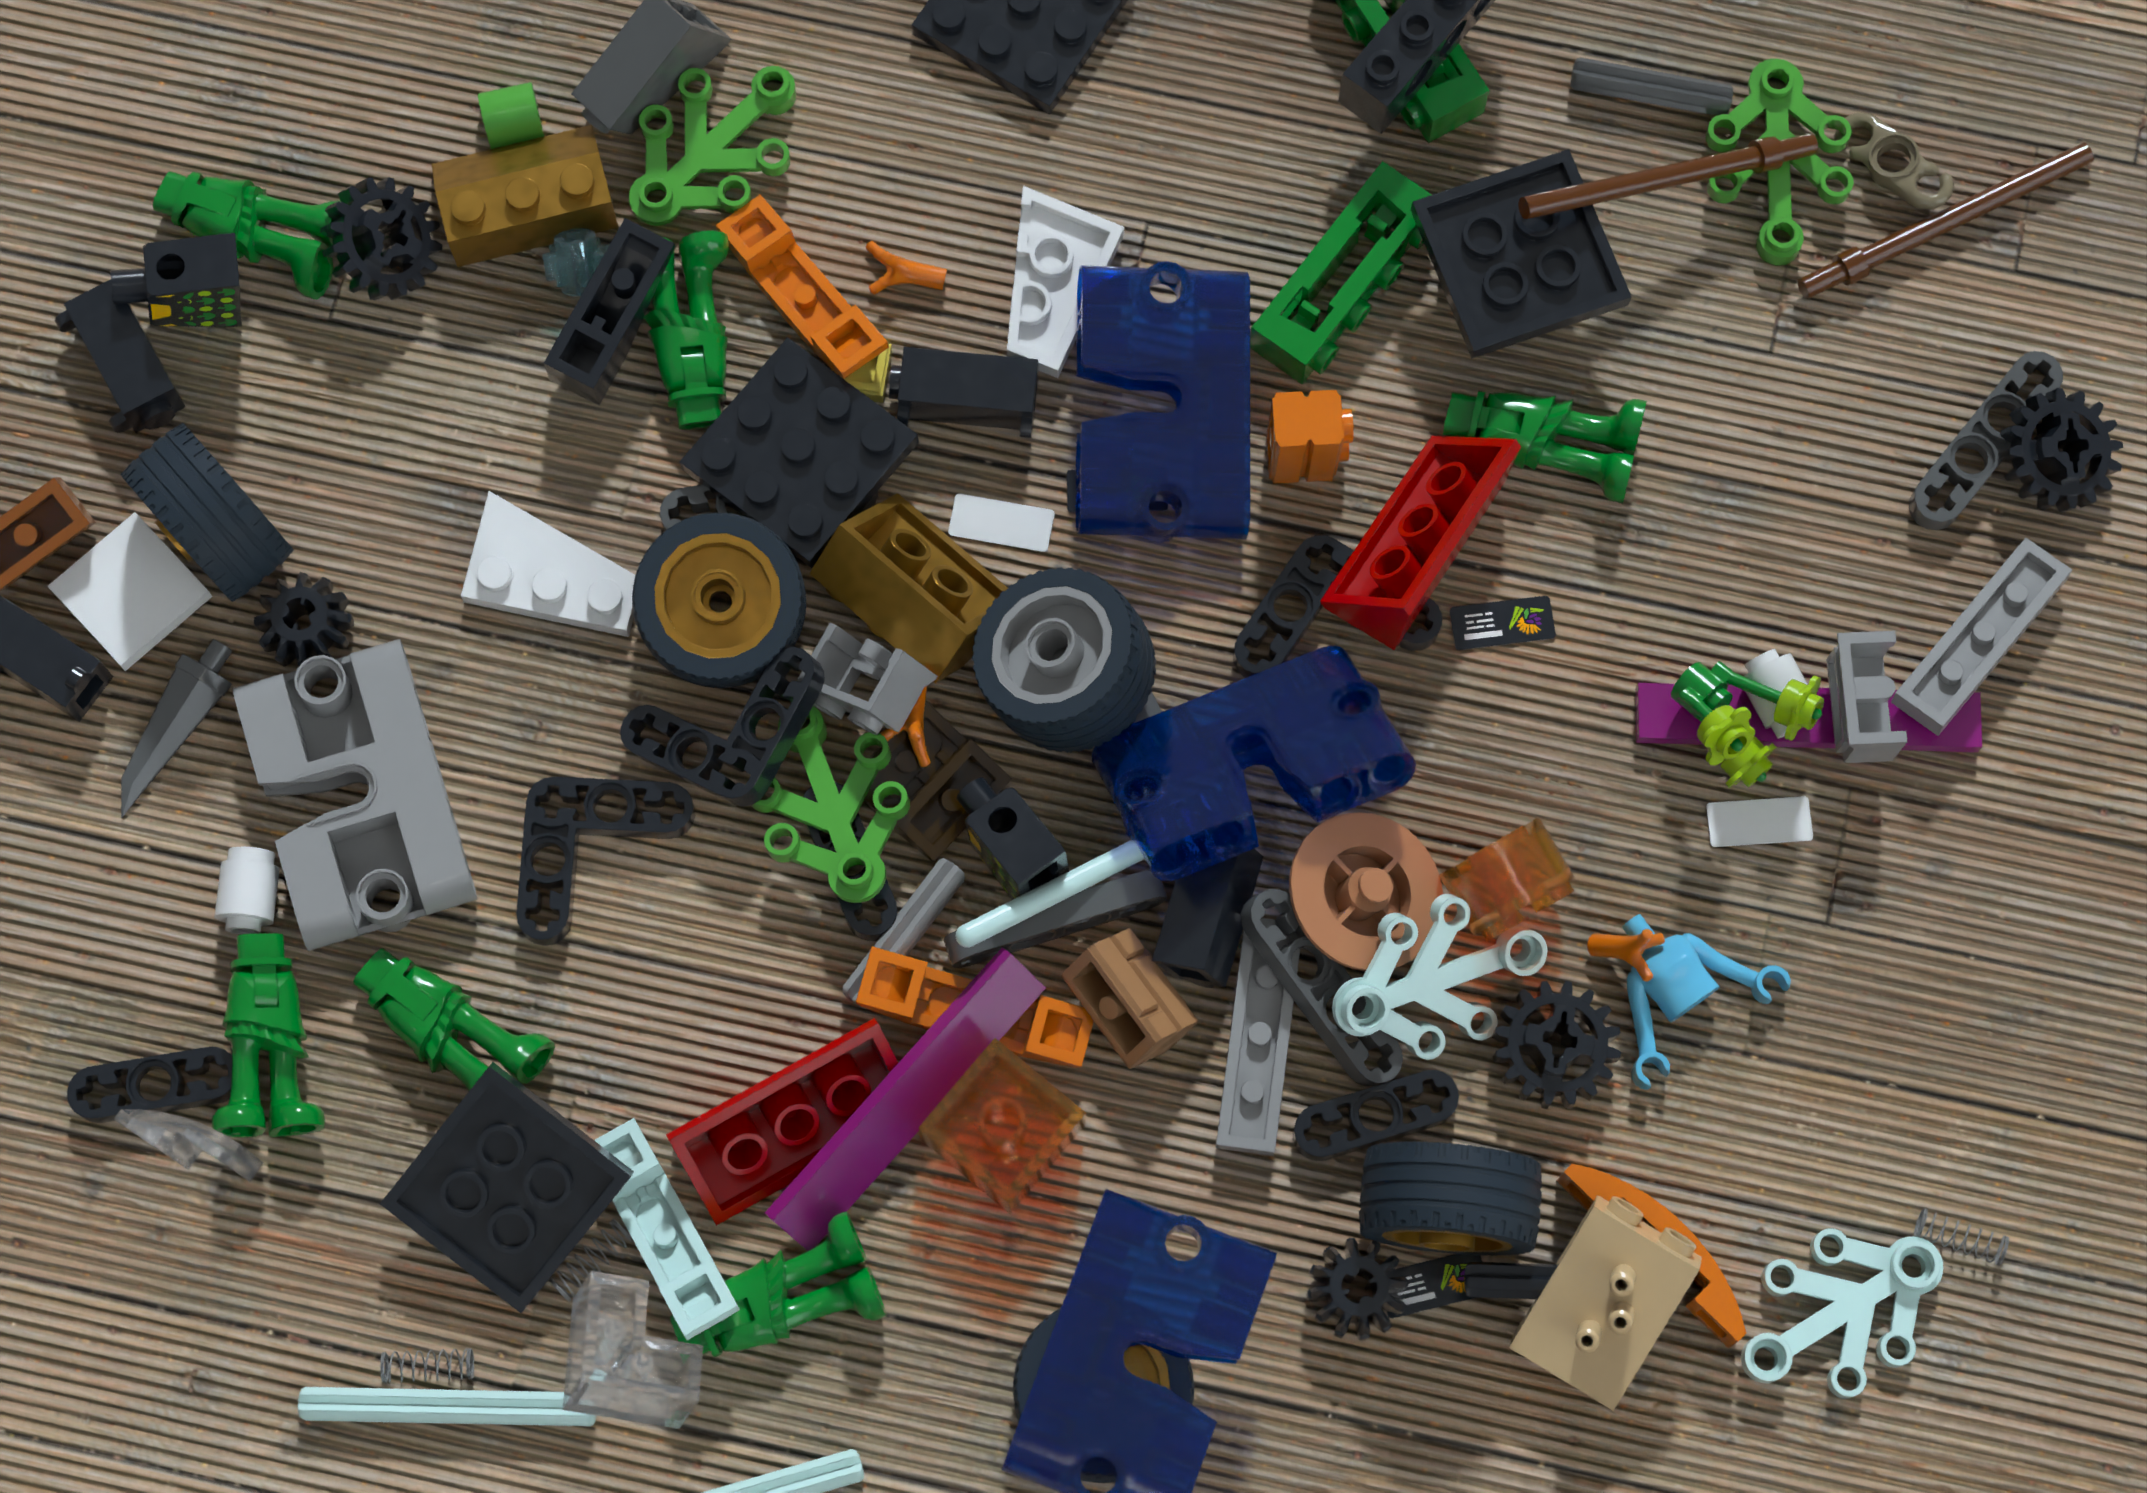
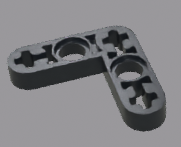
M1327 535L1309 537L1298 547L1235 642L1233 662L1237 671L1244 678L1251 681H1266L1273 678L1281 670L1323 608L1320 600L1337 575L1325 568L1320 570L1318 574L1309 570L1311 560L1307 556L1311 555L1318 558L1323 552L1331 556L1329 566L1339 573L1354 550ZM1283 595H1295L1304 602L1306 607L1305 615L1294 622L1284 621L1274 611L1275 601ZM1431 598L1427 600L1420 611L1427 616L1424 625L1429 631L1427 632L1419 628L1414 634L1406 632L1398 644L1401 648L1409 651H1421L1429 648L1436 641L1442 626V613L1439 606ZM1265 621L1277 633L1270 644L1268 653L1272 661L1269 662L1261 659L1254 665L1248 661L1250 651L1246 646L1250 645L1257 648L1267 635L1268 626L1260 625V622ZM1281 635L1287 636V637H1290V638H1289L1287 641H1285V640L1281 637Z
M797 647L782 649L779 655H776L765 668L727 740L652 705L638 706L627 714L620 728L621 740L624 746L636 756L734 805L742 807L753 805L761 800L768 791L817 700L825 681L824 670L821 664L805 650ZM790 669L793 671L801 669L805 673L801 682H789L786 679V675ZM775 694H778L784 700L786 698L792 702L788 709L773 699ZM766 714H779L781 725L776 735L769 740H758L755 730L758 721ZM648 727L660 731L670 738L667 747L652 739L641 737L642 730ZM694 742H705L707 755L703 763L694 769H685L683 765L685 750ZM723 763L739 772L746 771L750 775L748 782L745 785L742 783L735 784L731 779L720 773L719 771Z
M548 777L536 782L529 790L526 799L516 912L517 923L526 938L534 944L542 946L554 945L563 940L570 931L573 916L579 835L654 839L678 838L689 831L696 816L695 806L688 791L679 784L657 781ZM553 792H559L563 802L567 804H581L578 794L579 792H587L584 800V810L587 819L586 821H578L580 815L576 808L558 809L556 818H548L545 809L539 807L540 802H548ZM614 793L621 795L627 801V810L624 816L616 822L608 823L600 820L595 814V807L599 799L606 794ZM636 795H644L643 802L645 807L661 808L665 804V798H674L677 807L684 809L683 814H674L672 823L669 824L662 822L659 813L642 812L644 823L635 824L638 816ZM550 846L562 850L565 854V863L558 873L544 876L534 870L533 860L539 850ZM531 885L548 890L563 887V893L561 894L550 890V908L554 914L560 917L558 921H550L548 923L547 931H539L535 921L529 919L530 914L540 913L542 907V894L539 890L530 892Z

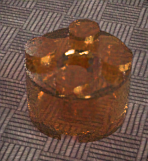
M1540 817L1512 831L1456 865L1455 868L1460 876H1458L1454 867L1438 875L1449 894L1455 895L1467 902L1471 911L1470 920L1467 925L1473 935L1481 932L1486 942L1523 922L1524 918L1519 910L1528 904H1531L1537 913L1574 892L1569 881L1575 878Z

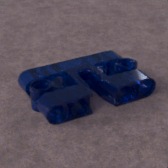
M1168 261L1158 262L1149 268L1080 265L1077 282L1076 377L1128 391L1167 393L1175 401L1176 410L1168 413L1131 412L1081 422V432L1076 434V533L1083 535L1143 536L1148 541L1156 543L1168 542L1175 537L1246 540L1250 526V278L1248 272L1184 269L1177 263ZM1157 284L1168 286L1175 293L1176 301L1173 303L1157 301L1152 296L1150 287ZM1155 501L1168 503L1175 511L1176 520L1170 523L1157 521L1149 511V504Z
M1332 645L1319 648L1133 723L1126 730L1124 729L1119 736L1113 737L1109 742L1102 743L1103 745L1099 747L1095 746L1092 750V762L1121 814L1127 836L1136 842L1151 872L1162 881L1181 879L1259 847L1252 804L1248 797L1243 770L1250 766L1263 765L1268 767L1273 772L1283 791L1317 823L1398 790L1412 779L1416 771V762L1382 708L1378 688L1373 683L1364 680L1345 649Z
M1106 1189L1009 1447L1002 1471L1059 1493H1091L1083 1486L1080 1473L1085 1464L1090 1461L1099 1460L1110 1465L1115 1475L1114 1486L1106 1493H1192L1217 1422L1168 1388L1130 1373L1124 1365V1352L1131 1346L1144 1345L1176 1358L1236 1365L1245 1346L1277 1252L1207 1227L1193 1216H1178ZM1178 1231L1191 1234L1197 1241L1198 1255L1187 1261H1180L1171 1257L1165 1245L1166 1238L1170 1234Z

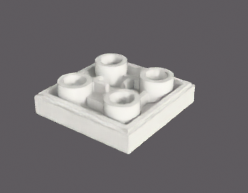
M136 512L48 585V588L124 671L129 669L213 597Z

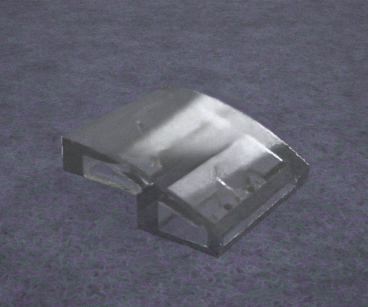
M121 1109L114 1118L125 1128L187 1170L190 1169L202 1151L249 1182L263 1164L260 1159L231 1138L184 1117L157 1111Z

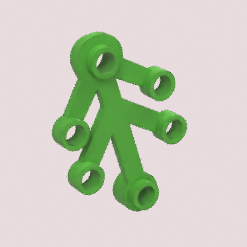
M1768 59L1759 63L1752 70L1748 80L1749 95L1728 115L1721 114L1715 116L1708 125L1705 139L1708 146L1716 152L1731 151L1737 145L1741 131L1763 112H1765L1766 132L1758 139L1771 136L1776 137L1778 140L1796 137L1789 131V113L1816 135L1818 147L1827 153L1842 151L1851 137L1852 129L1845 118L1838 115L1827 116L1802 94L1804 81L1796 66L1783 59ZM1769 78L1780 79L1785 83L1786 87L1774 89L1768 84L1767 80ZM1720 127L1727 128L1731 131L1733 137L1727 140L1720 139L1715 135L1714 130ZM1828 128L1837 129L1842 134V139L1837 141L1831 140L1826 137L1824 130ZM1817 155L1783 162L1779 169L1767 171L1768 221L1761 227L1756 240L1757 252L1765 262L1775 266L1787 265L1798 256L1803 244V231L1799 224L1792 220L1790 164L1817 188L1818 195L1824 202L1834 205L1844 202L1853 188V177L1847 169L1840 166L1829 167ZM1750 169L1710 178L1707 183L1708 195L1715 202L1722 204L1730 203L1738 197L1742 185L1755 172ZM1720 178L1729 179L1733 183L1734 189L1723 191L1717 187L1715 181ZM1830 179L1839 180L1844 185V190L1840 192L1832 191L1827 187L1826 181ZM1776 230L1785 231L1790 235L1791 241L1780 243L1774 239L1772 232Z
M768 66L759 70L751 83L752 92L708 134L707 102L713 93L710 76L700 68H690L684 71L679 77L678 87L680 96L685 102V156L668 171L667 139L671 137L674 131L672 115L662 105L655 104L646 107L639 117L641 132L646 138V173L635 180L629 192V203L634 215L646 224L661 226L676 219L682 209H724L729 213H734L752 200L750 185L743 177L737 175L727 176L721 180L718 187L688 185L700 173L763 172L773 177L784 174L788 170L791 160L788 146L780 139H766L760 143L758 148H727L763 113L780 115L792 108L796 101V87L794 78L789 71L779 66ZM771 80H779L783 83L779 90L773 92L767 91L763 86ZM694 81H700L705 84L704 89L698 93L688 92L686 87ZM653 118H662L666 121L665 126L659 130H652L647 127V124ZM777 151L783 155V158L778 163L770 164L764 160V156L769 152ZM733 188H739L744 191L743 197L737 201L728 200L725 198V194ZM654 190H662L666 193L665 198L660 202H650L646 199L647 195Z
M813 706L807 716L810 719L808 726L799 731L790 750L800 754L817 802L782 789L778 780L774 778L770 787L774 788L772 796L766 800H759L751 806L758 812L769 813L773 811L829 833L836 852L801 841L796 829L787 823H778L771 826L765 833L764 844L770 857L777 862L786 863L792 861L827 875L832 891L840 899L851 903L866 902L875 897L885 884L886 868L880 858V854L897 820L903 818L908 813L910 800L906 789L900 783L888 781L880 784L873 794L876 813L858 843L851 825L878 771L884 769L889 764L891 750L883 735H874L870 732L861 735L854 745L857 761L839 794L821 746L827 736V727L822 714ZM779 718V722H778V730H779L780 725H781L780 718ZM877 745L882 747L881 754L876 758L869 759L863 756L864 751L870 746ZM895 794L901 797L900 803L893 808L882 806L883 800L889 795ZM790 836L793 838L788 848L783 850L773 848L774 842L779 837ZM855 865L866 867L862 877L858 879L846 877L849 868Z

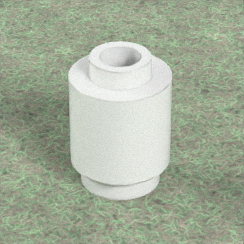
M1772 649L1745 664L1748 674L1744 677L1780 692L1783 691L1791 679L1807 684L1791 653L1779 657L1776 649ZM1746 692L1765 729L1772 727L1777 739L1785 737L1787 727L1774 721L1776 704Z
M232 847L228 849L227 860L222 861L220 865L215 919L226 923L225 930L227 932L235 934L261 933V926H268L274 923L280 870L279 867L274 865V852L256 847Z

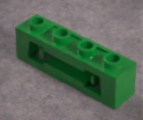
M1335 0L1343 12L1341 15L1342 22L1348 35L1356 43L1362 41L1365 47L1389 20L1378 0ZM1386 0V3L1394 14L1406 0ZM1458 44L1402 109L1401 115L1412 130L1419 129L1427 143H1430L1483 114L1490 90L1460 44Z
M1382 161L1251 327L1249 348L1302 385L1313 371L1322 374L1338 353L1339 346L1335 343L1346 328L1351 332H1355L1369 314L1372 305L1368 303V300L1378 287L1387 291L1398 278L1405 264L1400 259L1412 245L1418 250L1424 245L1410 210L1413 201L1432 194ZM1367 220L1368 224L1364 236L1374 242L1375 245L1330 301L1326 319L1318 327V318L1321 310L1313 306L1311 302L1358 244L1360 228ZM1393 228L1394 232L1386 239L1387 233ZM1299 307L1298 313L1295 315V317L1292 320H1289L1292 314Z

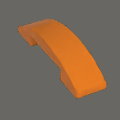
M761 194L716 224L718 231L727 234L729 248L772 305L816 355L843 379L889 348L888 341L857 305L850 306L795 242L792 230Z
M872 946L855 1004L898 1021L928 1030L969 985L972 979L927 967L928 962ZM1040 995L992 1049L1043 1062L1081 1068L1094 1021L1084 1007Z
M1571 1164L1556 1181L1587 1211L1597 1195L1609 1202L1613 1196H1616L1638 1208L1644 1214L1641 1221L1662 1233L1667 1227L1690 1239L1696 1245L1694 1253L1702 1257L1700 1270L1693 1280L1701 1290L1685 1307L1727 1348H1730L1745 1336L1746 1330L1742 1314L1724 1274L1700 1240L1673 1213L1645 1192L1605 1172Z

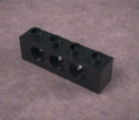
M1406 0L1343 73L1338 102L1382 134L1495 0Z

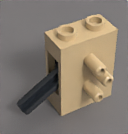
M1597 1195L1556 1264L1469 1262L1465 1268L1464 1286L1466 1295L1469 1297L1535 1299L1515 1331L1509 1348L1614 1411L1699 1272L1702 1257L1694 1253L1696 1245L1681 1233L1667 1227L1661 1233L1642 1222L1641 1219L1644 1214L1629 1202L1613 1196L1609 1202Z

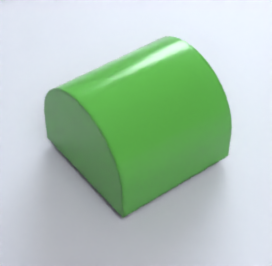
M532 82L478 93L482 119L491 149L545 136Z

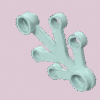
M1442 894L1431 905L1430 917L1434 924L1406 977L1388 983L1402 951L1411 948L1417 940L1418 928L1411 918L1400 913H1390L1381 919L1377 930L1381 943L1363 977L1348 980L1336 992L1332 1003L1334 1020L1343 1031L1353 1036H1368L1381 1030L1406 1043L1408 1050L1416 1056L1425 1060L1434 1059L1445 1048L1446 1039L1443 1031L1426 1021L1413 1023L1391 1009L1415 1001L1457 1023L1459 1029L1465 1035L1475 1040H1486L1493 1035L1497 1027L1498 1019L1496 1013L1479 1002L1467 1003L1444 990L1502 968L1520 976L1532 975L1539 971L1546 961L1548 953L1547 944L1539 933L1524 926H1512L1501 933L1495 945L1441 964L1457 931L1462 930L1468 924L1471 915L1470 907L1465 900L1452 894ZM1455 903L1457 907L1455 918L1450 922H1445V909ZM1403 922L1405 927L1403 936L1397 941H1392V928L1396 924ZM1517 939H1521V952L1511 958L1510 951L1512 945ZM1364 996L1366 999L1364 1010L1357 1015H1353L1352 1008L1355 1001L1359 997ZM1483 1012L1484 1021L1482 1026L1477 1030H1472V1018L1477 1013ZM1431 1031L1432 1041L1430 1045L1420 1050V1037L1425 1032Z
M1827 1228L1816 1234L1811 1240L1810 1252L1817 1263L1824 1266H1833L1844 1260L1882 1271L1863 1284L1799 1269L1793 1262L1787 1259H1776L1769 1263L1761 1274L1762 1285L1769 1294L1783 1297L1793 1292L1832 1303L1780 1336L1773 1333H1762L1750 1339L1743 1347L1741 1353V1364L1745 1373L1759 1383L1775 1382L1785 1376L1790 1370L1792 1356L1846 1323L1839 1362L1830 1369L1827 1376V1384L1830 1391L1839 1398L1849 1399L1857 1396L1864 1390L1867 1383L1863 1366L1875 1304L1894 1292L1890 1331L1878 1340L1876 1353L1879 1360L1888 1367L1898 1368L1908 1364L1916 1353V1344L1912 1336L1920 1295L1932 1291L1939 1284L1943 1275L1942 1257L1937 1248L1926 1239L1916 1236L1904 1237L1887 1248L1847 1238L1844 1233L1834 1228ZM1823 1237H1831L1837 1241L1839 1245L1837 1257H1828L1822 1253L1820 1242ZM1905 1257H1913L1920 1263L1921 1273L1917 1278L1909 1277L1904 1273L1902 1262ZM1780 1267L1789 1273L1790 1284L1787 1288H1779L1773 1284L1771 1272L1774 1268ZM1890 1338L1899 1339L1905 1345L1906 1353L1903 1359H1894L1888 1354L1887 1342ZM1758 1349H1766L1772 1353L1774 1365L1771 1370H1762L1756 1365L1754 1355ZM1841 1369H1848L1855 1374L1857 1383L1852 1391H1847L1839 1386L1837 1375Z

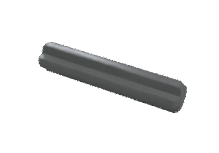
M1582 57L1577 58L1574 62L1570 80L1571 88L1578 91L1716 116L1728 114L1733 99V87L1729 84Z

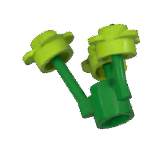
M1721 661L1717 662L1711 670L1701 662L1692 664L1679 677L1671 691V698L1701 722L1697 731V737L1708 749L1705 760L1712 766L1722 763L1720 767L1730 776V779L1725 783L1728 788L1737 785L1741 781L1748 788L1756 781L1763 782L1767 777L1766 772L1774 765L1767 757L1777 748L1773 743L1769 746H1764L1755 737V730L1748 722L1752 714L1746 707H1740L1735 710L1732 706H1729L1733 695L1727 691L1728 685L1775 703L1774 721L1787 727L1785 738L1790 741L1795 738L1797 732L1802 727L1809 730L1814 727L1822 716L1824 698L1816 695L1821 684L1820 677L1814 675L1808 685L1791 679L1783 691L1780 692L1733 672Z

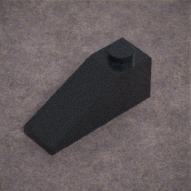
M626 218L623 220L544 361L550 381L600 405L626 359L675 249V243Z

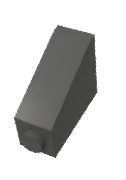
M644 0L571 94L585 106L581 114L595 128L606 134L613 130L632 135L640 127L639 117L646 107L655 104L663 106L679 91L678 80L684 71L690 68L703 69L732 39L694 4L682 0Z

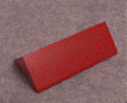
M1431 436L1320 600L1323 607L1390 649L1395 650L1505 484L1521 448L1518 441L1506 438Z
M875 1018L666 1134L716 1226L791 1184L898 1064Z

